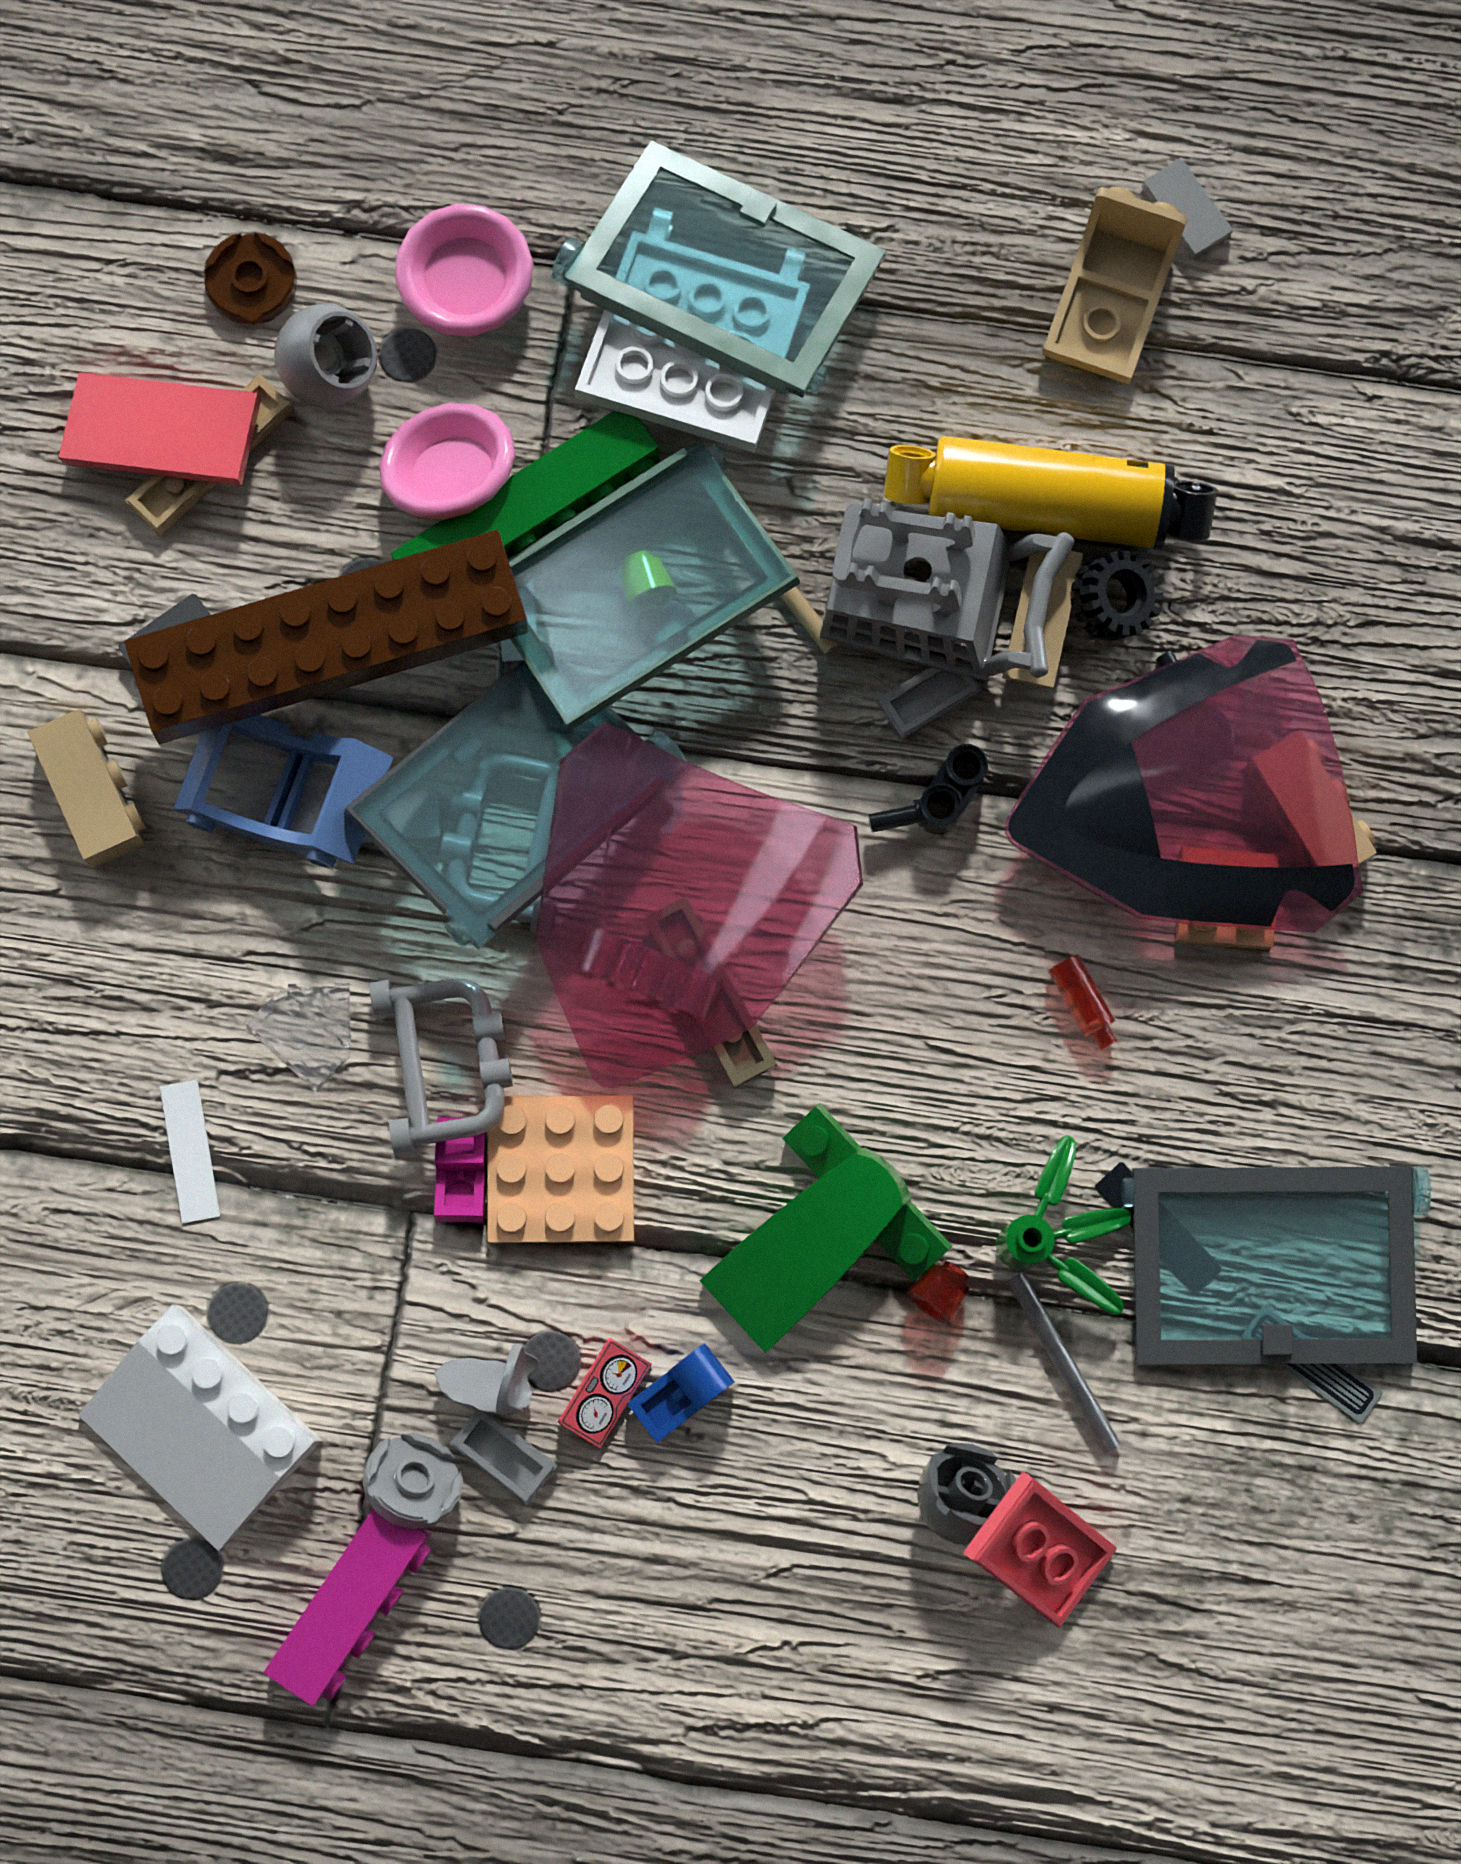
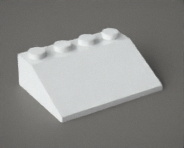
M173 1304L136 1342L78 1414L86 1424L218 1551L230 1541L322 1442L302 1420L186 1309Z

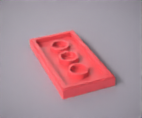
M79 372L58 458L66 465L242 486L261 398L255 392Z

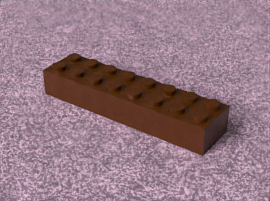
M497 529L125 640L124 644L151 732L160 745L528 634L526 613L499 530Z

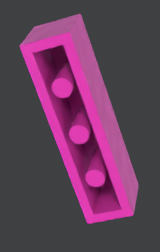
M373 1508L263 1673L312 1707L318 1704L322 1698L330 1702L347 1678L341 1672V1669L351 1654L359 1659L374 1638L376 1633L371 1631L369 1627L379 1612L388 1616L404 1591L397 1587L407 1570L416 1574L430 1554L432 1548L425 1543L431 1536V1533L424 1528L408 1529L393 1525L377 1514Z

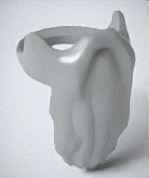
M514 1344L506 1364L497 1360H480L467 1357L444 1363L434 1371V1375L437 1378L436 1382L441 1392L453 1402L478 1411L504 1416L524 1413L523 1409L528 1407L532 1396L528 1375L539 1367L540 1361L528 1354L522 1344Z

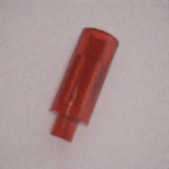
M1079 954L1050 968L1048 972L1084 1037L1087 1038L1093 1035L1100 1050L1116 1043L1118 1040L1110 1028V1025L1116 1021Z

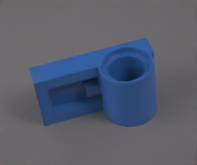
M704 1343L628 1402L627 1405L656 1443H658L735 1383V1381L706 1343Z

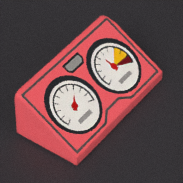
M609 1337L557 1423L601 1448L652 1364Z

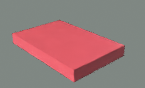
M1023 1471L963 1554L1050 1623L1060 1628L1117 1550V1547L1039 1482Z

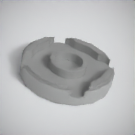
M405 1433L399 1438L389 1440V1437L380 1442L366 1462L362 1479L366 1498L376 1513L393 1525L408 1529L430 1528L445 1520L460 1499L463 1485L461 1470L458 1473L457 1466L454 1464L455 1457L450 1450L434 1438L417 1433Z

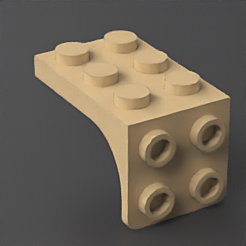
M1099 188L1041 355L1130 384L1188 217L1180 213L1178 208L1169 203L1155 202L1153 204L1135 198L1132 192L1124 188Z

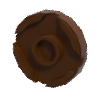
M253 232L254 235H241V233L228 236L214 247L205 262L204 283L210 302L221 315L236 323L255 325L271 321L287 309L296 292L298 277L290 253L280 241L265 233Z

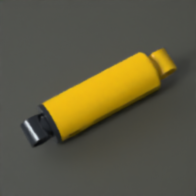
M942 436L937 442L936 453L929 449L912 445L890 447L883 495L891 501L903 504L917 505L929 502L928 515L946 517L947 512L954 513L957 519H964V515L972 516L973 521L998 524L1004 530L1057 536L1059 533L1064 532L1075 539L1162 549L1167 534L1188 540H1205L1210 537L1218 489L1203 482L1190 480L1174 481L1175 468L1171 464Z

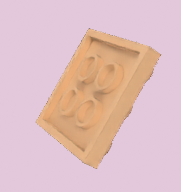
M633 1095L505 1097L504 1111L499 1122L488 1131L487 1242L489 1244L634 1242Z

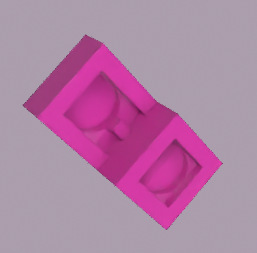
M437 1117V1123L461 1118ZM486 1132L477 1136L437 1142L435 1146V1221L484 1222Z

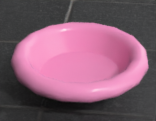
M454 204L430 212L409 229L397 251L395 281L403 304L421 324L444 335L473 337L498 329L519 312L531 290L533 259L526 238L506 216L485 206Z
M448 403L425 409L402 423L387 441L379 463L382 489L396 508L416 518L446 520L469 514L492 500L509 479L516 457L512 433L497 414L475 404Z

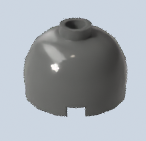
M967 1443L949 1444L942 1452L935 1453L931 1457L921 1474L917 1490L921 1516L929 1528L942 1539L957 1545H969L1016 1481L1012 1472L1009 1470L1007 1475H1005L995 1465L998 1457L986 1449Z

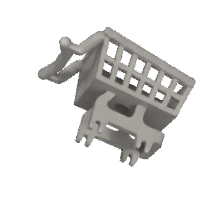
M864 498L863 504H851L845 510L819 637L844 646L927 668H937L942 670V672L957 676L971 677L976 681L986 683L987 676H995L1014 668L1027 669L1033 677H1043L1049 670L1043 627L1052 582L1073 547L1074 539L1068 533L1062 532L1057 536L1031 534L1015 541L1008 539L998 524L973 521L972 516L964 515V519H957L954 513L947 512L946 517L914 514L893 510L889 502L881 501V505H875L872 503V499ZM1038 551H1046L1047 554L1034 575L1023 629L1027 653L1004 651L992 656L1010 563L1024 559ZM921 560L930 566L932 573L926 582L907 580L904 576L905 567L912 561ZM931 636L942 638V640L931 638ZM882 638H883V639H887V640H891V641H895L896 643L889 642V641H886V640H882ZM955 641L965 643L966 646L955 644ZM907 645L919 647L921 650L908 647ZM932 651L943 653L946 657L934 654ZM958 657L970 660L971 663L960 661Z

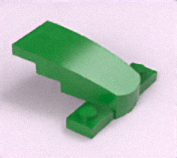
M821 1103L816 1105L782 1138L814 1172L819 1180L777 1211L699 1280L765 1353L850 1271L876 1241L914 1282L953 1247L910 1201L912 1197L897 1170L879 1154L865 1147L861 1148Z

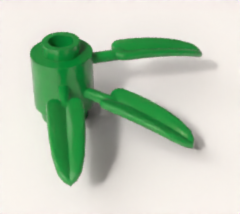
M1066 1135L1061 1137L1054 1147L1038 1181L1034 1194L1040 1201L1034 1215L1020 1216L1001 1230L996 1241L997 1254L1006 1266L1019 1271L1031 1269L1044 1260L1059 1270L1057 1278L1063 1284L1112 1315H1119L1124 1308L1123 1301L1105 1281L1075 1258H1067L1063 1263L1050 1254L1054 1247V1240L1065 1238L1068 1243L1076 1244L1120 1230L1132 1221L1131 1213L1125 1208L1102 1209L1070 1216L1063 1219L1062 1229L1052 1231L1050 1225L1042 1219L1048 1204L1055 1206L1060 1202L1071 1174L1076 1154V1142L1074 1138ZM1023 1236L1029 1240L1031 1247L1024 1243Z

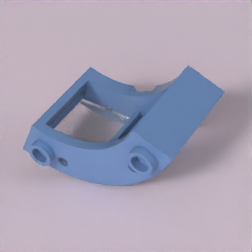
M260 714L202 732L173 810L187 815L185 823L210 833L213 832L214 827L259 843L307 856L306 860L327 869H334L336 862L354 864L365 834L344 813L345 807L389 771L393 756L354 738L335 737L320 733H314L312 740L298 735L291 736L288 735L291 729L290 726Z

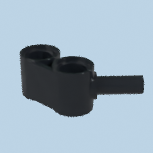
M961 744L954 747L949 752L946 761L929 787L923 792L921 799L913 800V805L868 814L871 833L916 823L919 828L923 827L932 834H945L951 831L982 786L988 771L986 754L979 747L972 744ZM960 760H967L976 766L978 775L975 778L964 780L954 773L953 765ZM942 799L950 804L952 815L945 819H937L929 813L927 804L932 800Z

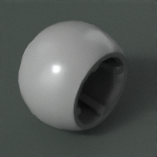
M334 304L311 305L299 310L285 322L275 343L274 360L280 380L296 398L317 407H337L353 401L366 390L377 367L376 343L366 323L357 314Z

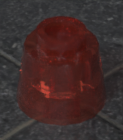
M945 1261L942 1266L933 1264L907 1291V1296L927 1315L949 1326L952 1325L969 1292V1287L966 1284L969 1276L952 1262Z

